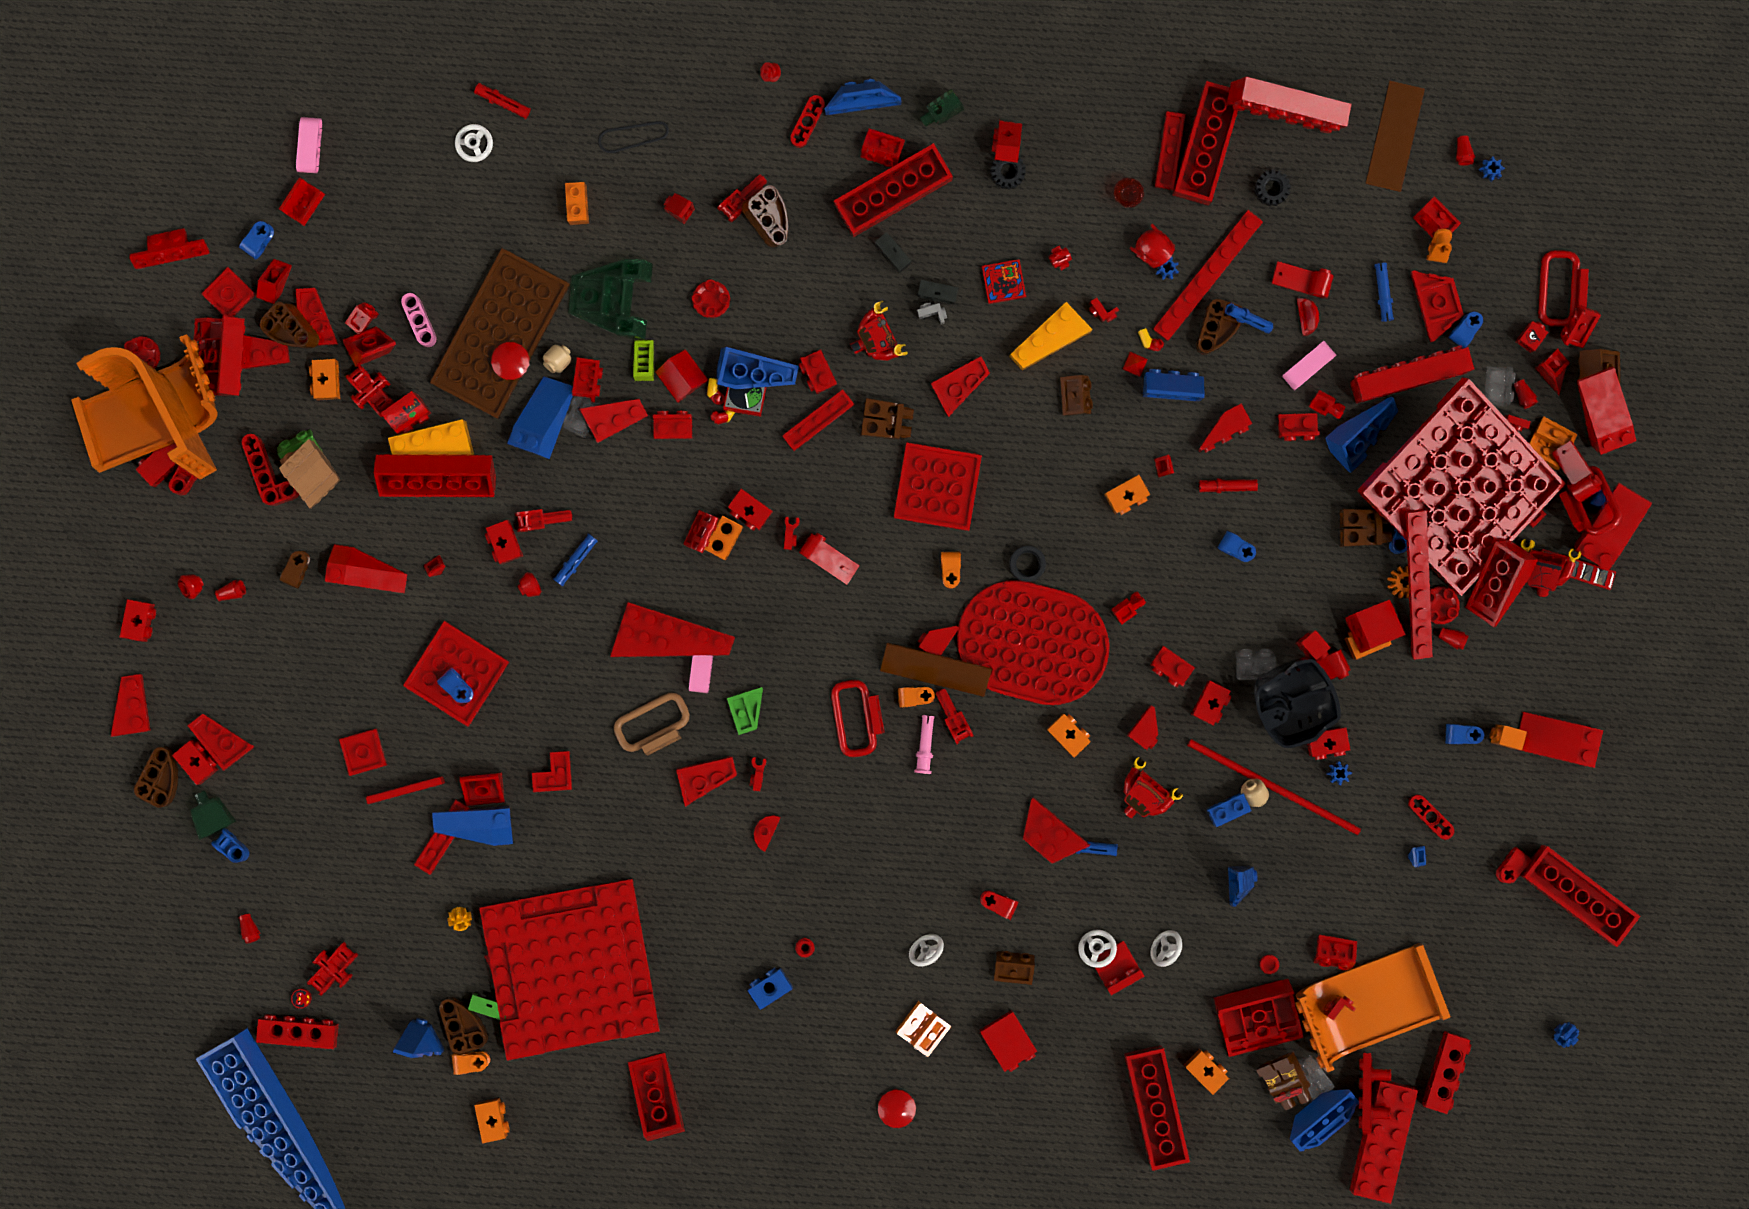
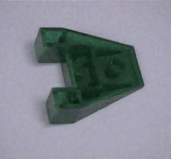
M623 259L572 275L568 313L616 335L628 339L645 340L647 320L639 317H630L634 282L651 283L653 264L642 259Z

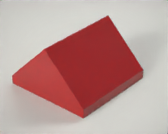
M377 326L343 339V343L355 367L389 354L396 345V342Z
M687 350L669 358L655 372L678 403L708 381Z
M502 772L460 777L466 806L505 802Z

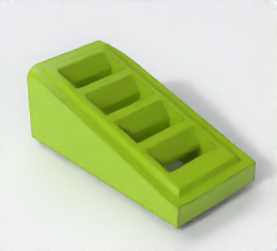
M634 340L633 377L635 381H654V340ZM639 347H649V350L639 351ZM639 355H649V358H639ZM639 363H649V366H639Z

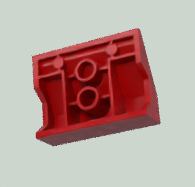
M222 316L221 319H195L194 340L196 343L199 341L198 355L203 360V370L209 378L210 384L208 385L214 396H239L241 390L240 377L243 368L242 353L244 351L243 334L245 333V319ZM198 323H200V331L197 334Z
M1289 979L1214 997L1229 1057L1303 1038L1300 1019L1293 997L1294 991Z

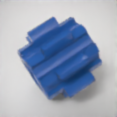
M1492 156L1490 160L1482 161L1484 167L1479 169L1484 174L1482 178L1488 177L1490 182H1492L1494 177L1498 179L1502 177L1500 171L1505 169L1500 164L1502 160L1496 161ZM1491 165H1492V168L1495 169V171H1494L1493 173H1492V170L1489 169V167H1490Z
M1173 257L1158 267L1159 270L1156 272V275L1161 274L1162 280L1166 277L1172 280L1173 274L1179 273L1175 269L1179 263H1174L1172 261ZM1167 264L1170 265L1169 269H1171L1168 273L1165 272L1164 268Z
M1337 761L1335 767L1329 765L1331 772L1326 774L1331 775V783L1336 780L1338 785H1341L1343 780L1349 782L1347 776L1352 774V772L1347 771L1348 764L1342 766L1341 762ZM1336 770H1343V771L1341 772V774H1342L1343 776H1342V777H1336V776H1337Z
M1567 1022L1563 1025L1559 1024L1554 1029L1556 1032L1554 1040L1563 1048L1570 1045L1574 1046L1578 1042L1579 1030L1574 1024L1572 1025L1570 1022Z

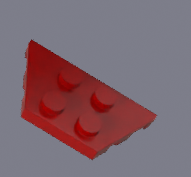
M1414 270L1410 274L1429 341L1432 343L1464 314L1453 278L1421 273Z
M1032 798L1023 840L1050 863L1054 864L1090 846L1087 841L1037 799Z

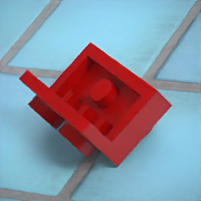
M299 178L279 210L305 226L325 194L302 178Z
M1578 305L1577 309L1571 313L1569 324L1561 332L1563 343L1567 346L1572 344L1583 348L1601 316L1600 312Z

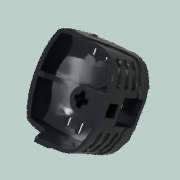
M1302 657L1293 659L1262 674L1255 681L1254 690L1258 714L1267 733L1283 748H1294L1317 741L1328 728L1336 724L1341 718L1340 703L1336 690L1325 670L1312 658ZM1278 700L1283 702V703H1275V704H1273L1275 701H1278ZM1317 712L1321 713V718H1318ZM1308 716H1311L1312 724H1309ZM1298 720H1301L1302 728H1299Z

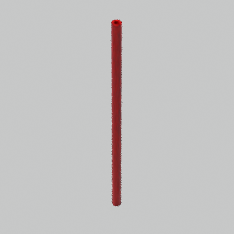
M1190 739L1187 746L1249 779H1260L1270 790L1356 835L1360 833L1361 828Z

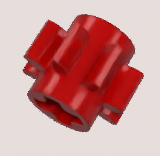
M1060 245L1051 249L1052 254L1048 257L1054 268L1059 267L1060 270L1069 267V261L1072 260L1068 249L1066 247L1061 249Z

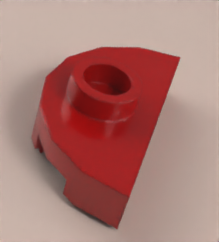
M1297 298L1302 334L1307 336L1313 333L1318 326L1319 311L1313 301L1307 298Z
M775 815L767 816L756 825L754 839L762 851H766L781 817Z

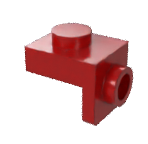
M1097 297L1089 303L1091 314L1094 317L1098 316L1101 322L1106 320L1109 323L1117 317L1118 307L1107 313Z
M1337 995L1333 1001L1330 1000L1324 1009L1326 1011L1324 1015L1334 1021L1344 1006L1353 1012L1356 1008L1352 1006L1354 1002L1346 996L1341 998Z

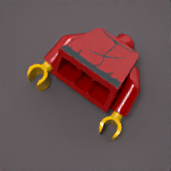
M1526 539L1521 541V547L1538 559L1530 578L1527 580V584L1530 587L1537 588V595L1540 597H1546L1549 591H1555L1557 586H1562L1571 577L1576 566L1575 560L1581 557V551H1579L1578 557H1572L1574 549H1571L1569 551L1570 559L1567 561V557L1531 550L1535 546L1533 540H1530L1529 547L1525 545Z

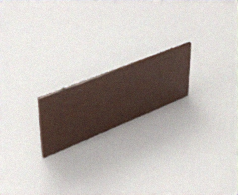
M1389 81L1366 184L1401 192L1422 105L1424 88Z
M887 643L880 671L984 697L992 668Z

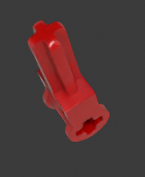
M761 174L758 175L741 192L736 189L717 209L729 218L728 221L730 223L733 222L743 212V202L767 183V180Z
M539 509L515 513L519 526L517 532L545 529L546 524L572 521L571 510L543 513V510Z
M941 689L936 692V696L947 716V719L944 721L956 744H959V741L969 736L973 737L974 735L962 711L957 712L947 690Z

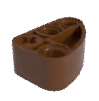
M771 185L763 187L743 202L742 211L769 247H777L784 244L787 240V211L778 190ZM765 191L769 193V200L764 196ZM762 218L767 221V226L762 224ZM774 233L778 236V242L773 238Z
M1215 299L1208 305L1196 343V349L1200 354H1210L1223 346L1240 327V322L1225 313L1226 306L1231 302ZM1216 304L1219 305L1218 308L1221 309V311H1218L1217 313H1215V309L1212 308V306L1214 307ZM1207 323H1213L1216 330L1214 332L1208 331ZM1202 341L1210 343L1209 350H1204L1201 347Z
M276 302L260 320L261 330L279 344L298 348H315L319 343L317 332L293 304Z
M158 747L152 752L134 787V793L138 798L158 808L169 806L172 803L178 786L177 762L172 756L174 754L172 749L169 747ZM162 750L165 751L167 755L164 761L161 760L159 756ZM153 767L158 771L155 778L151 776V769ZM147 786L148 793H143L142 787ZM161 793L166 797L164 804L159 801Z
M448 997L441 1002L439 1009L451 1050L456 1054H462L483 1047L488 1041V1033L482 1020L474 1011L468 1010L469 1006L456 998ZM446 1002H451L454 1005L453 1011L446 1010ZM451 1021L458 1022V1030H454L451 1028ZM475 1034H480L483 1037L482 1043H477L474 1040ZM458 1040H460V1042L463 1041L464 1045L461 1048L460 1046H456Z

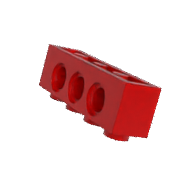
M265 1014L264 1017L258 1019L256 1043L334 1049L337 1047L339 1024L333 1023L334 1020L330 1019L314 1022V1018L295 1020L294 1016H284L283 1019L276 1018V1015ZM275 1025L282 1027V1034L276 1033ZM295 1026L301 1028V1036L294 1033ZM314 1028H318L321 1031L320 1037L314 1036Z
M1444 1031L1422 1101L1424 1107L1448 1114V1111L1452 1109L1454 1099L1452 1098L1460 1085L1459 1075L1465 1069L1464 1059L1471 1050L1468 1038ZM1457 1050L1456 1058L1450 1059V1052ZM1447 1068H1451V1075L1444 1077V1071ZM1445 1087V1088H1446L1445 1094L1442 1095V1096H1439V1095H1438V1090H1439V1088Z

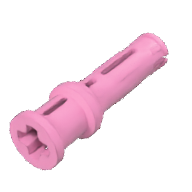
M922 715L920 749L916 753L918 760L914 773L931 774L932 772L930 771V761L933 755L930 751L934 716H929V723L927 724V716Z

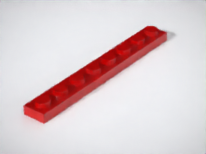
M1249 210L1244 214L1154 327L1153 330L1168 342L1263 223L1261 219Z
M1425 509L1405 511L1411 653L1414 660L1433 657L1427 511Z

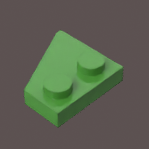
M762 687L727 698L738 735L757 730L763 693Z

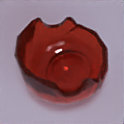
M1123 178L1114 187V198L1122 206L1133 208L1142 202L1144 188L1134 178Z

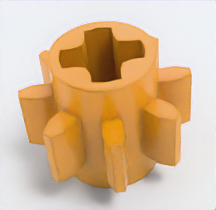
M463 907L454 908L449 912L448 924L453 926L454 930H466L471 925V912H467L466 908Z

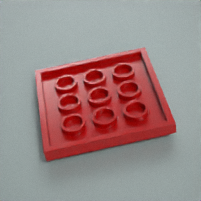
M906 443L894 519L969 531L982 455Z
M444 621L403 686L469 727L510 662ZM450 668H453L472 688L474 696L470 702L459 703L455 701L437 683ZM460 691L462 693L460 697L466 698V691Z

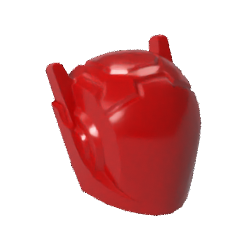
M1151 224L1152 229L1145 231L1138 238L1136 248L1130 247V250L1152 268H1157L1172 257L1175 245L1161 230H1158Z

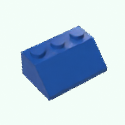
M1150 369L1149 372L1144 374L1143 397L1201 401L1205 396L1204 377L1199 376V373L1189 372L1187 375H1180L1178 371H1168V374H1163L1161 370Z

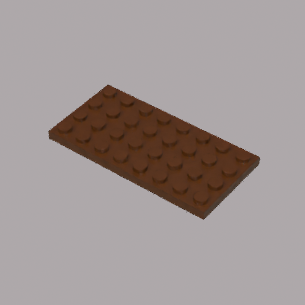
M502 248L430 383L499 419L520 378L506 380L494 372L491 365L494 350L503 343L515 342L527 350L530 361L570 284Z

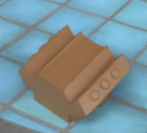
M310 439L302 444L299 449L287 453L280 460L282 464L279 467L281 473L299 493L309 509H312L340 481L330 461L316 443Z

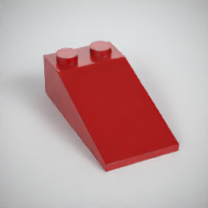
M1610 367L1577 380L1591 446L1602 455L1636 442L1633 423L1615 368Z
M1618 483L1612 491L1622 515L1618 526L1598 536L1591 535L1584 530L1574 545L1576 552L1579 553L1581 551V555L1607 571L1610 570L1652 505V502L1621 483ZM1607 500L1591 521L1594 528L1609 523L1614 517Z
M1510 540L1496 541L1465 608L1491 626L1496 627L1530 578L1538 559Z
M1523 712L1519 729L1527 731L1523 748L1520 751L1595 768L1603 730Z
M662 1053L628 1062L644 1138L647 1141L684 1132L683 1119L666 1054Z

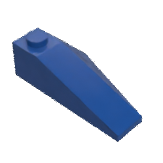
M723 347L721 348L717 365V385L732 389L795 385L799 366Z
M1389 397L1339 425L1325 438L1330 452L1348 472L1351 473L1367 457L1365 451L1369 445L1372 444L1374 446L1376 444L1378 432L1385 430L1398 412L1394 398Z
M510 806L432 813L435 833L492 846L513 844Z
M1228 867L1230 906L1236 907L1254 887V882H1257V871L1254 870V867Z
M416 1018V1020L413 1019L408 1024L393 1053L417 1058L423 1057V1055L432 1056L433 1052L435 1055H441L444 1052V1047L432 1025L427 1024L425 1019Z

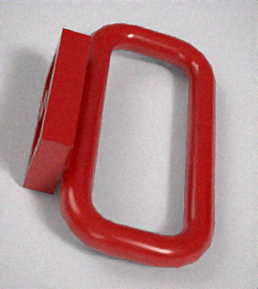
M1554 250L1549 251L1542 258L1538 314L1541 322L1545 325L1567 326L1570 322L1571 313L1577 309L1578 305L1587 307L1589 269H1580V259L1574 252ZM1552 258H1568L1572 261L1570 314L1566 319H1551L1546 315L1549 261Z
M1589 466L1593 474L1597 475L1602 482L1601 489L1614 515L1612 521L1601 527L1594 528L1582 502H1579L1573 496L1570 490L1572 484L1569 479L1566 484L1568 492L1564 491L1559 495L1574 527L1579 532L1586 530L1589 534L1598 536L1618 526L1622 515L1603 472L1598 467Z
M848 680L837 683L831 691V699L840 749L848 757L871 754L877 745L876 734L885 733L879 696H869L867 686L860 680ZM857 687L861 691L869 737V745L866 748L855 750L847 747L839 701V692L842 689Z

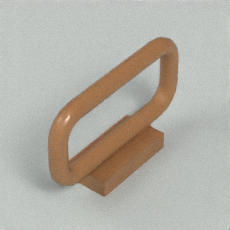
M670 692L621 716L614 724V733L624 750L634 752L643 749L644 753L648 756L681 739L677 730L684 727L689 721V710L680 695ZM669 700H674L682 713L681 720L635 744H629L626 741L621 730L624 723Z

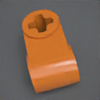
M1439 229L1435 232L1432 242L1428 247V261L1447 263L1452 250L1450 244L1452 232L1449 229Z
M960 551L941 552L942 581L947 588H955L960 582ZM950 574L953 575V578L957 579L953 584H950L948 580L946 581Z
M929 687L898 688L899 707L929 704L935 698L934 691ZM924 690H927V692L931 693L932 695L928 698V701H925L924 698H921V694L924 693Z
M485 1051L465 1052L462 1054L454 1053L451 1055L454 1075L480 1072L490 1063V1056ZM478 1058L484 1061L482 1065H480V1062H476Z

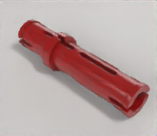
M478 83L475 88L474 94L489 100V103H495L527 119L531 111L530 107L528 108L500 94L499 90H492L481 83Z
M1216 478V480H1199V492L1221 493L1225 491L1258 490L1257 479L1221 480V478Z

